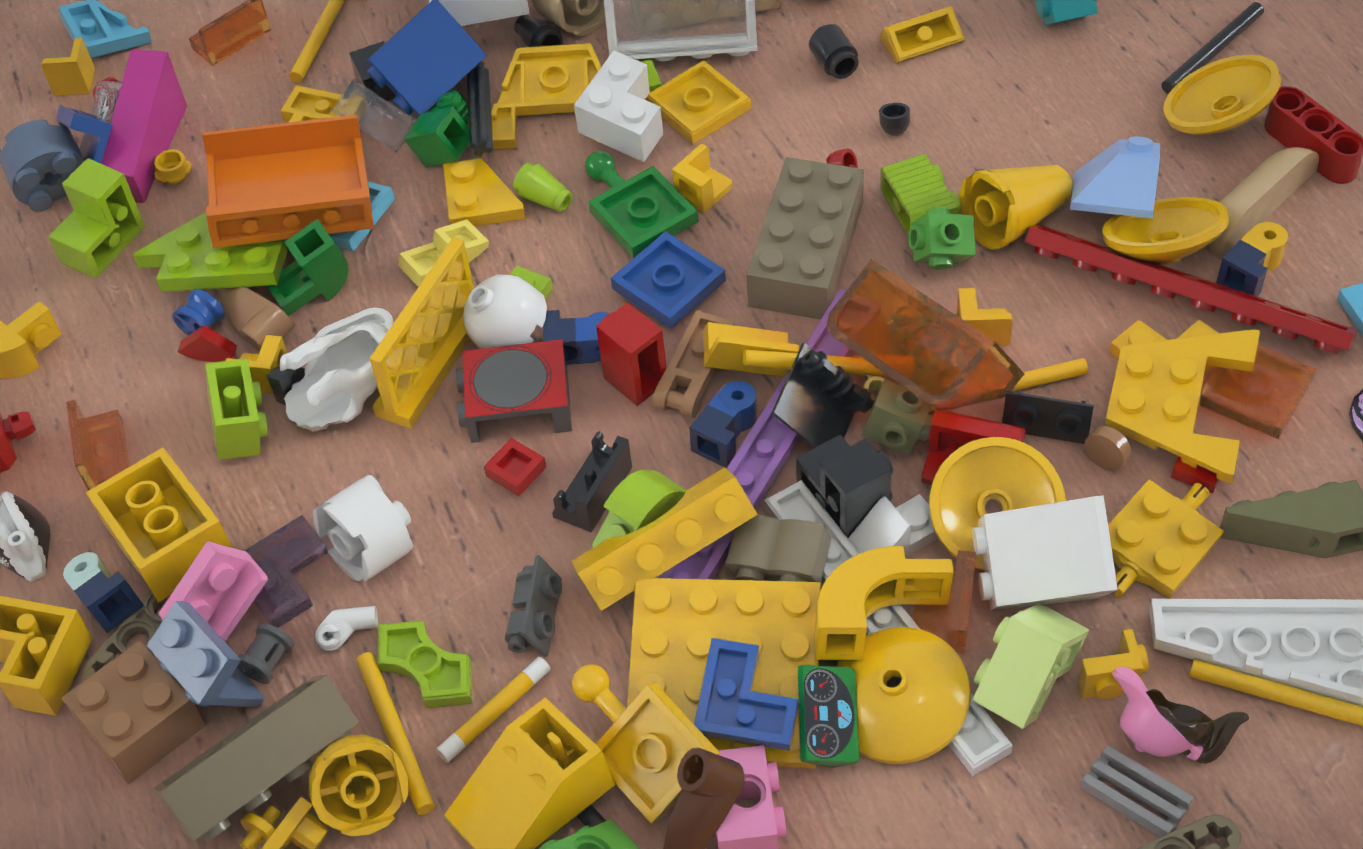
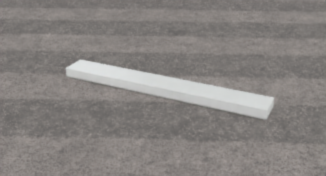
M802 480L764 500L765 510L773 518L780 520H804L825 526L832 539L821 580L823 584L839 565L860 554ZM901 605L881 608L866 619V636L883 629L895 627L920 629ZM896 677V679L899 681V683H901L902 679L899 678V677ZM971 693L967 718L957 736L948 746L973 777L1011 754L1013 745L984 708L972 701L974 696Z

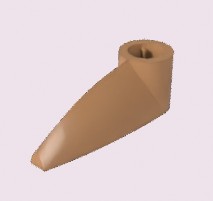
M244 286L219 288L221 305L229 322L258 351L261 350L266 335L282 336L284 338L295 327V323L282 309Z

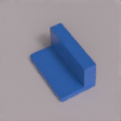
M60 105L56 120L70 129L83 132L80 151L84 159L89 158L101 164L112 124L96 115Z

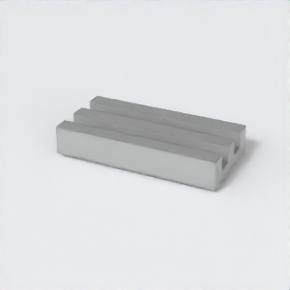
M1109 745L1104 748L1101 757L1094 762L1090 773H1087L1082 779L1080 787L1159 837L1175 830L1191 806L1194 796ZM1100 777L1105 778L1114 785L1123 789L1124 791H1126V794L1128 796L1132 797L1138 802L1146 803L1150 807L1168 817V820L1165 821L1152 812L1148 811L1147 809L1138 805L1134 801L1120 794L1116 790L1107 786L1103 782L1099 781Z

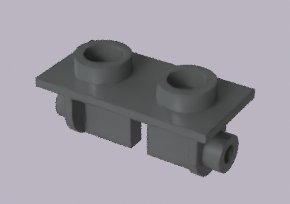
M540 555L535 557L534 566H525L517 574L512 605L516 609L525 608V610L510 613L505 641L508 643V649L513 652L522 653L526 651V647L533 646L546 657L549 653L551 637L555 632L554 620L558 598L562 593V578Z

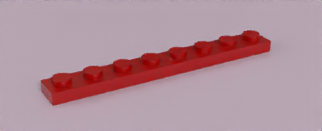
M1040 224L1030 226L1025 239V243L1036 246L1034 252L1039 255L1058 259L1059 254L1073 258L1072 265L1078 268L1096 272L1097 268L1100 267L1112 271L1111 278L1122 283L1135 285L1136 281L1139 280L1152 285L1151 292L1175 298L1177 293L1192 298L1191 305L1199 309L1215 312L1216 307L1231 311L1233 312L1231 318L1244 324L1255 326L1258 320L1273 325V333L1294 340L1297 339L1298 334L1314 339L1313 346L1327 352L1338 354L1340 348L1348 351L1357 333V329L1155 262L1132 258L1120 254L1112 248Z

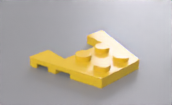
M591 43L516 48L502 83V92L499 100L493 105L491 110L493 150L517 148V116L575 112L574 104L601 68Z
M1252 329L1122 345L1106 414V426L1112 427L1124 436L1157 450L1160 447L1180 456L1181 462L1197 468L1199 465L1216 473L1217 479L1233 484L1240 440L1195 434L1194 427L1206 366L1253 372L1260 330Z

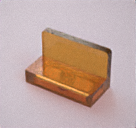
M247 0L200 28L198 33L189 38L192 49L214 66L271 31L263 1Z
M76 400L67 401L66 404L74 463L89 491L130 467L123 420L118 409L84 418Z
M958 550L956 569H953L954 574L949 604H915L913 621L921 630L938 636L948 643L956 653L965 654L976 564V552Z

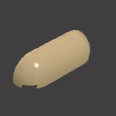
M1291 147L1279 150L1263 161L1220 201L1228 210L1229 224L1222 234L1210 243L1209 250L1222 260L1249 230L1264 221L1317 171L1319 163L1318 153L1306 148Z

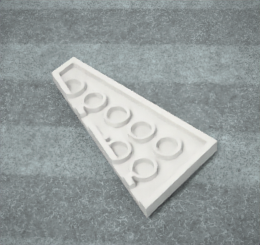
M1151 599L1149 612L1154 649L1192 660L1204 661L1363 706V600Z

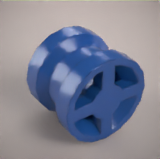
M194 289L187 296V304L178 307L173 312L172 318L175 324L189 336L203 325L210 328L212 324L219 323L224 318L225 311L219 301L203 290Z

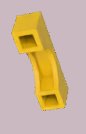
M724 467L688 489L683 498L673 508L655 521L620 537H610L571 562L597 606L602 611L635 591L636 581L644 578H656L758 514L737 478Z

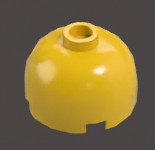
M365 734L346 735L327 745L316 756L309 772V798L319 820L326 826L328 824L331 828L337 829L341 834L347 836L370 835L387 827L395 819V812L400 808L402 802L403 804L405 803L408 796V775L398 754L382 740Z

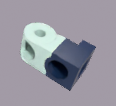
M86 552L74 557L64 568V579L106 633L145 606L119 571L112 575L98 555L93 552Z

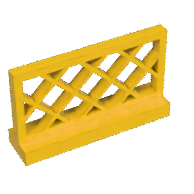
M454 237L451 239L369 358L380 396L372 406L375 417L412 429L471 340L464 326L463 312L469 294L474 289V284L463 240Z

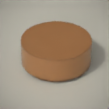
M1097 427L1084 443L1085 451L1091 461L1105 470H1118L1131 455V447L1126 437L1112 427Z

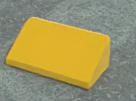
M952 6L885 27L879 34L881 42L896 64L965 40Z

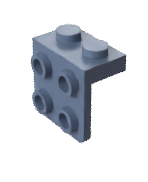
M175 601L147 645L160 660V667L168 674L174 676L185 688L187 698L199 706L260 707L265 697L247 676L237 668L241 661L237 654L189 602Z

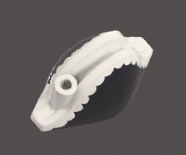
M6 491L1 493L0 564L26 580L34 582L46 576L50 527L48 521L38 509L22 498Z

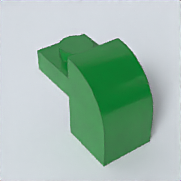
M316 219L284 242L296 261L281 271L277 285L267 286L288 316L321 293L328 301L331 300L341 290L348 276L349 267L345 256L320 221Z

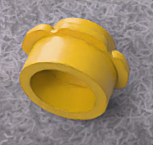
M176 149L161 152L154 161L156 170L154 175L162 183L179 184L185 180L187 174L192 170L191 162L186 160L184 154Z

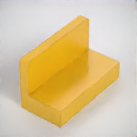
M708 322L703 330L704 367L784 377L789 370L744 367V350L799 352V345L788 343L787 332Z

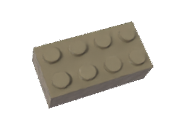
M789 157L785 158L746 275L748 307L822 319L835 298L863 205L864 169Z
M327 675L313 676L154 787L153 791L186 837L193 841L200 837L205 842H208L231 825L227 817L240 808L242 810L246 809L249 812L272 796L268 788L280 779L282 781L287 779L288 782H291L304 774L313 765L309 758L322 751L333 741L346 735H352L349 730L357 725L359 721Z

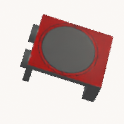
M563 339L462 351L463 368L456 369V381L459 394L464 393V401L457 402V412L460 427H468L471 443L480 442L479 421L552 413L555 433L572 431L568 371Z

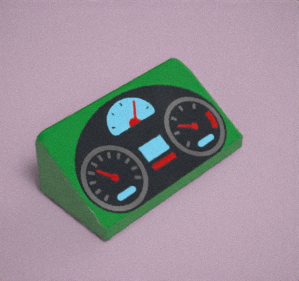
M798 666L801 762L830 768L856 764L859 761L855 670L847 667Z

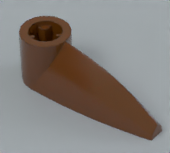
M693 748L684 755L679 764L677 774L678 784L682 791L668 825L663 849H705L743 788L745 776L740 763L701 748Z

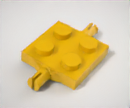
M1149 479L1108 524L1113 560L1120 569L1116 574L1118 590L1115 591V597L1121 598L1133 582L1137 581L1151 586L1170 599L1220 541L1224 530L1197 511L1199 506L1210 496L1209 490L1206 487L1199 493L1202 484L1195 483L1189 492L1180 499Z

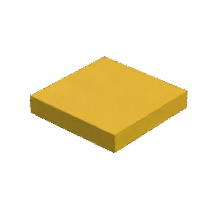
M704 60L651 91L646 97V101L661 107L662 119L692 145L752 109L751 99Z

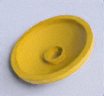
M1237 55L1217 60L1192 72L1170 91L1164 102V115L1172 128L1192 135H1209L1233 130L1253 119L1271 103L1279 90L1281 75L1274 61L1260 55Z
M1199 197L1166 198L1155 200L1153 219L1114 215L1104 224L1102 233L1106 245L1120 254L1143 261L1170 264L1198 252L1216 240L1228 226L1229 216L1227 208L1215 200Z
M988 437L974 440L961 446L943 462L931 485L929 514L933 529L945 549L967 566L985 571L983 554H975L972 529L973 527H979L978 520L984 514H987L985 510L987 502H996L1000 506V512L1063 502L1066 501L1058 473L1049 460L1039 451L1026 443L1011 438Z
M910 627L883 629L866 636L863 660H839L836 667L854 669L856 672L859 754L871 760L887 764H908L926 759L945 748L957 736L967 718L971 701V689L965 666L955 650L944 640L932 633ZM892 677L902 679L901 683L894 688L887 687L886 683Z

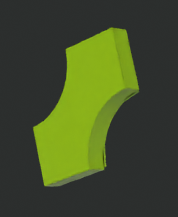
M424 620L378 625V666L380 672L398 673L415 682L421 690L426 708L472 704V663L469 655L450 653L436 646L427 635Z

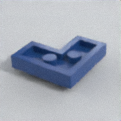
M712 638L694 725L705 737L758 746L764 745L765 747L790 751L798 709V699L752 691L759 657V645Z

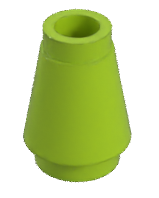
M530 162L525 163L513 181V189L518 191L520 198L557 210L560 213L568 208L573 198V193L567 190L563 184L539 163L535 165Z

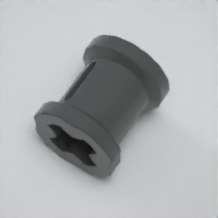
M260 623L255 629L257 636L245 654L238 655L241 661L237 668L250 679L262 684H268L273 679L272 670L282 655L292 650L294 642L281 629L268 623Z

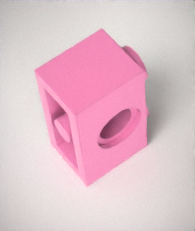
M764 745L719 750V755L740 763L745 777L741 793L716 832L718 849H778V837L787 836L783 806L773 807L771 792L780 791L776 762L767 763ZM745 798H751L758 802L750 808H743L736 804Z

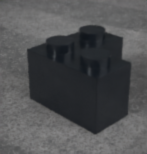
M840 434L796 458L797 482L802 480L847 538L851 536L881 498L885 496L889 501L892 500V464L886 454L880 450L876 451L866 438L850 446Z

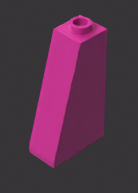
M131 50L111 121L112 128L101 163L124 174L133 198L137 203L145 202L156 178L154 175L156 172L155 158L161 152L168 150L187 108L169 54L165 51Z

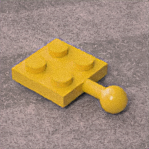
M596 664L583 665L573 675L572 689L580 700L589 703L595 702L613 722L612 726L599 739L596 745L604 754L614 783L651 824L659 822L677 803L682 791L678 784L677 774L679 764L684 755L693 748H701L718 755L720 752L657 683L647 684L626 708L609 690L610 679L607 672Z

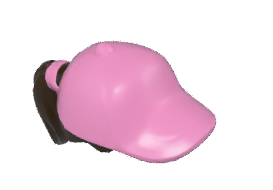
M1118 667L1112 672L1128 698V702L1120 717V727L1135 743V748L1138 752L1145 751L1159 757L1174 756L1182 753L1198 763H1210L1224 752L1239 726L1249 720L1248 714L1244 712H1231L1212 720L1206 714L1191 706L1170 702L1157 689L1148 690L1140 677L1130 668Z

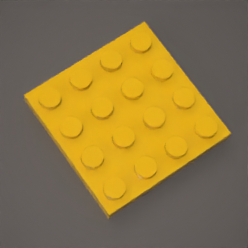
M644 578L636 581L627 707L647 684L657 683L694 724L711 639L716 638L759 645V657L752 691L798 699V709L790 751L765 747L767 763L776 762L777 767L816 769L815 764L801 762L798 666H819V660H815L814 633L821 582ZM706 737L718 751L758 746Z

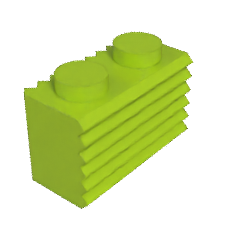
M926 153L881 167L880 190L907 235H909L911 223L926 215V211L929 209L948 208L950 209V214L961 213L958 195L953 190H947L939 165L931 164L930 159H927Z

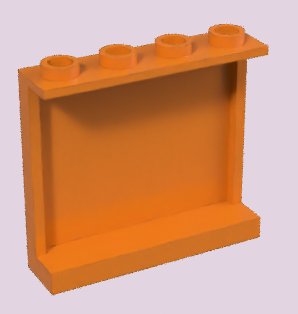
M358 114L202 132L206 152L209 206H206V218L213 248L289 239L316 219L320 221L329 234L374 229Z

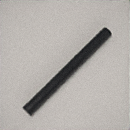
M1253 2L1166 78L1161 84L1162 89L1169 94L1182 79L1208 63L1264 13L1263 6L1258 2Z

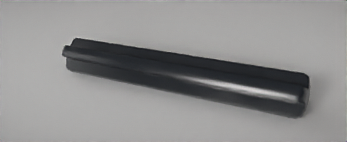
M481 61L467 74L470 148L474 149V154L478 157H482L483 153H491L493 150L489 70L485 68L484 62Z

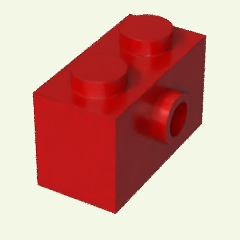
M627 302L617 311L607 314L596 325L604 379L638 406L654 394L666 370L662 329Z

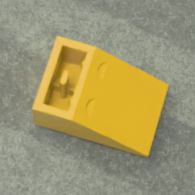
M545 697L505 728L444 816L473 849H535L614 787L615 783L602 750Z

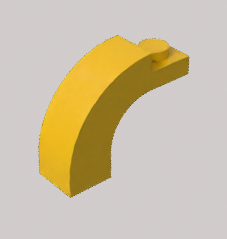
M888 546L860 553L839 565L826 579L819 594L814 633L815 660H863L867 631L866 619L881 608L901 604L948 605L954 574L952 559H905L903 546Z

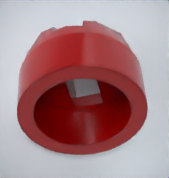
M849 148L837 150L829 154L826 159L827 164L858 168L857 158Z

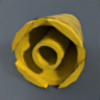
M1059 165L981 169L962 181L959 192L961 214L973 215L975 240L981 246L991 250L1006 247L1026 233L1030 226L1037 225L1068 202L1072 195L1073 182L1071 176Z

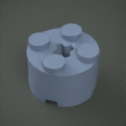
M33 120L21 124L6 135L7 143L2 150L0 149V165L15 197L20 202L29 205L30 209L35 212L45 211L52 205L53 201L67 196L62 183L85 161L70 129L58 122L59 126L48 125L47 120Z

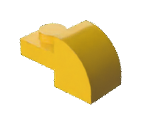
M40 301L8 325L0 320L1 379L21 377L39 368L40 366L34 355L62 335L50 309Z

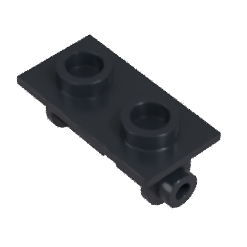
M1016 390V392L1006 391L1002 423L1023 427L1026 430L1025 434L1084 444L1089 436L1094 405L1085 404L1086 401L1082 400L1079 403L1021 393V390Z

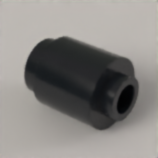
M824 25L813 33L809 40V49L828 75L837 79H843L850 76L857 69L859 64L858 52L838 25Z

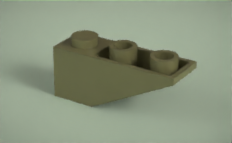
M1357 480L1343 483L1328 482L1318 488L1300 492L1285 491L1275 497L1253 502L1250 500L1239 501L1225 508L1220 526L1224 530L1221 538L1322 558L1362 551L1363 492Z

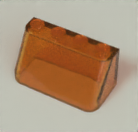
M870 259L832 308L827 318L828 331L838 342L935 410L943 411L1002 399L1006 396V391H1012L1025 374L994 340L872 259Z

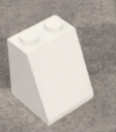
M1104 495L984 514L978 520L979 527H973L972 529L975 554H983L985 568L984 573H979L980 595L982 601L989 600L990 611L1029 607L1039 603L1047 605L1100 599L1118 590Z

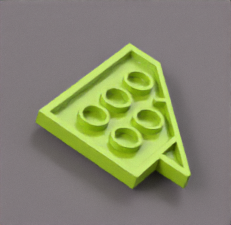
M206 212L134 252L133 257L137 268L160 267L156 278L160 292L269 286L278 284L288 247L284 242L288 239L213 248Z

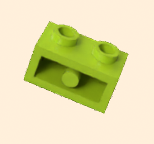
M248 359L206 363L207 396L217 459L261 455L260 438L268 437L265 412L257 411V406H262L261 388L259 381L252 382Z

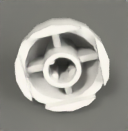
M498 274L485 279L469 294L464 306L463 322L468 337L480 349L533 343L534 339L530 335L535 330L536 325L540 328L543 327L546 320L547 305L544 295L527 281L518 276Z

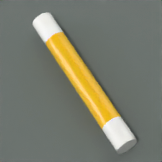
M538 656L435 749L440 758L449 763L551 670L548 663Z

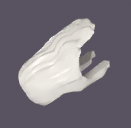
M373 321L362 322L351 330L314 337L293 351L284 354L280 359V371L286 369L296 370L307 363L304 378L300 382L292 384V390L284 397L286 414L289 420L296 423L297 427L314 432L326 429L330 424L348 423L361 414L365 400L378 388L369 358L388 332L385 325Z

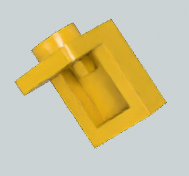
M1133 629L1122 630L1118 654L1082 659L1078 679L1082 699L1097 697L1102 700H1109L1122 695L1124 691L1112 674L1118 667L1130 668L1140 679L1143 673L1148 672L1149 664L1146 648L1143 644H1137Z

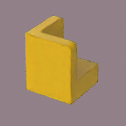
M83 38L74 39L70 57L45 58L42 60L41 67L54 96L90 94L95 67Z
M700 144L672 168L673 186L695 209L703 214L733 188L731 179L710 167L709 147L704 144Z
M958 288L956 314L960 347L1010 345L1012 314L1008 313L1005 308L977 309L975 288Z
M266 335L259 354L243 353L240 359L227 358L225 361L248 359L252 382L259 381L261 393L273 394L267 375L274 368L280 366V359L284 354H287V350L282 336Z

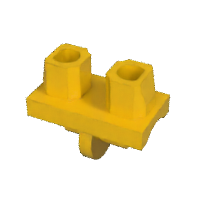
M300 797L276 829L273 827V824L280 817L281 812L270 805L261 817L247 812L240 822L249 833L240 846L242 849H255L260 842H263L265 844L261 849H286L289 843L293 842L301 849H318L329 830L316 817L310 814L313 804Z

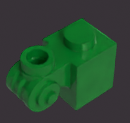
M457 90L441 95L428 112L422 113L405 136L404 141L425 167L458 161L470 143L469 127L467 126L469 114L466 101L462 99Z

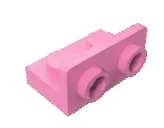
M207 541L158 615L163 620L175 601L189 602L226 642L267 582L268 577L246 551Z

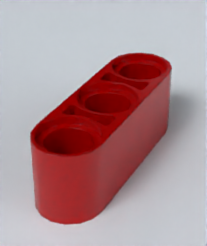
M1291 86L1279 87L1267 110L1264 127L1268 134L1286 148L1300 147L1317 152L1319 155L1317 172L1331 182L1338 184L1352 182L1357 177L1363 158V137L1298 88Z

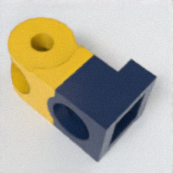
M1262 222L1255 225L1222 258L1216 283L1258 296L1261 293L1266 272L1276 269L1282 262L1288 241V233L1285 228L1274 222Z

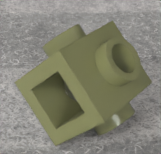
M884 379L861 436L910 456L916 441L920 440L925 443L928 437L932 417L927 416L933 399L913 389L905 388Z

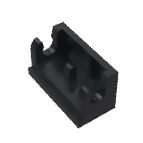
M598 431L591 441L592 451L566 492L559 490L553 499L555 507L552 512L553 518L588 532L593 531L605 512L606 508L603 506L608 497L632 469L629 440L617 436L611 448L603 441L604 436L601 431Z

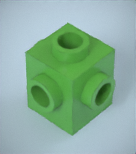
M948 208L927 210L926 215L911 223L908 243L910 249L913 250V263H929L930 269L940 270L952 268L953 264H960L975 256L973 215L950 214V209Z

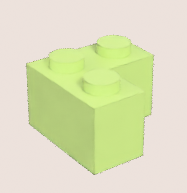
M1041 603L1024 611L1020 610L1011 618L1005 617L998 626L993 638V642L997 643L998 646L991 660L985 659L975 675L974 683L978 685L972 701L1018 727L1025 728L1038 719L1056 679L1071 670L1089 629Z

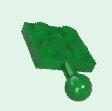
M595 151L587 157L585 161L587 175L594 181H604L611 188L588 201L590 213L633 259L665 231L674 236L699 222L698 211L654 166L625 181L615 171V161L609 153Z

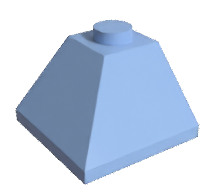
M1141 136L1130 137L1128 140L1119 139L1074 172L1070 210L1153 219L1160 161V143H1153L1151 139Z

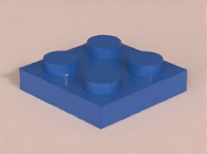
M665 231L610 279L613 290L671 329L726 281L725 269Z

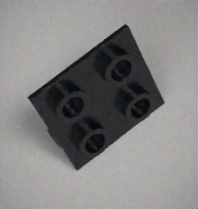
M802 343L771 414L813 448H816L840 434L844 438L855 412H868L872 408L874 400L871 398V392L867 388H861L857 383L854 384V378L849 373L845 374V370L841 366H835L831 363L823 351L816 352L806 343Z

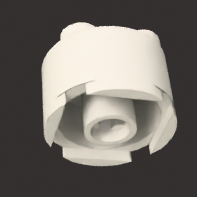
M368 474L362 479L357 480L313 510V523L319 538L321 539L328 535L334 546L327 552L339 568L355 581L359 582L364 578L365 582L373 578L413 549V544L406 528L411 523L408 511L399 501L392 503L383 493L380 484L372 475Z

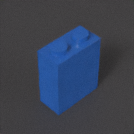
M432 0L365 62L370 66L367 73L381 88L387 85L394 92L396 97L393 99V102L406 116H410L413 113L418 118L422 113L427 112L439 100L441 95L446 94L487 55L438 0Z

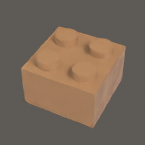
M140 640L61 697L77 724L128 784L206 726L195 704L185 695L184 689L170 674L160 667L159 661Z

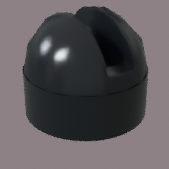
M898 102L883 105L879 109V122L883 130L891 136H898L904 133L910 124V108L906 104Z

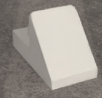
M919 494L896 508L884 496L875 504L848 539L859 553L881 547L903 546L906 558L937 540L938 537L931 523L929 504Z

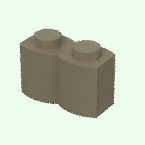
M756 515L735 528L726 566L736 577V580L821 582L832 538L825 526L818 523L796 519L780 520L769 516Z

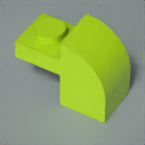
M643 469L630 474L614 489L603 507L608 509L609 513L592 546L595 547L610 537H620L655 521L673 508L683 498L687 490L656 470Z

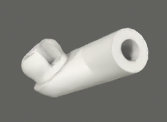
M376 606L332 611L316 630L315 639L319 647L327 651L336 650L344 644L355 630L378 628Z

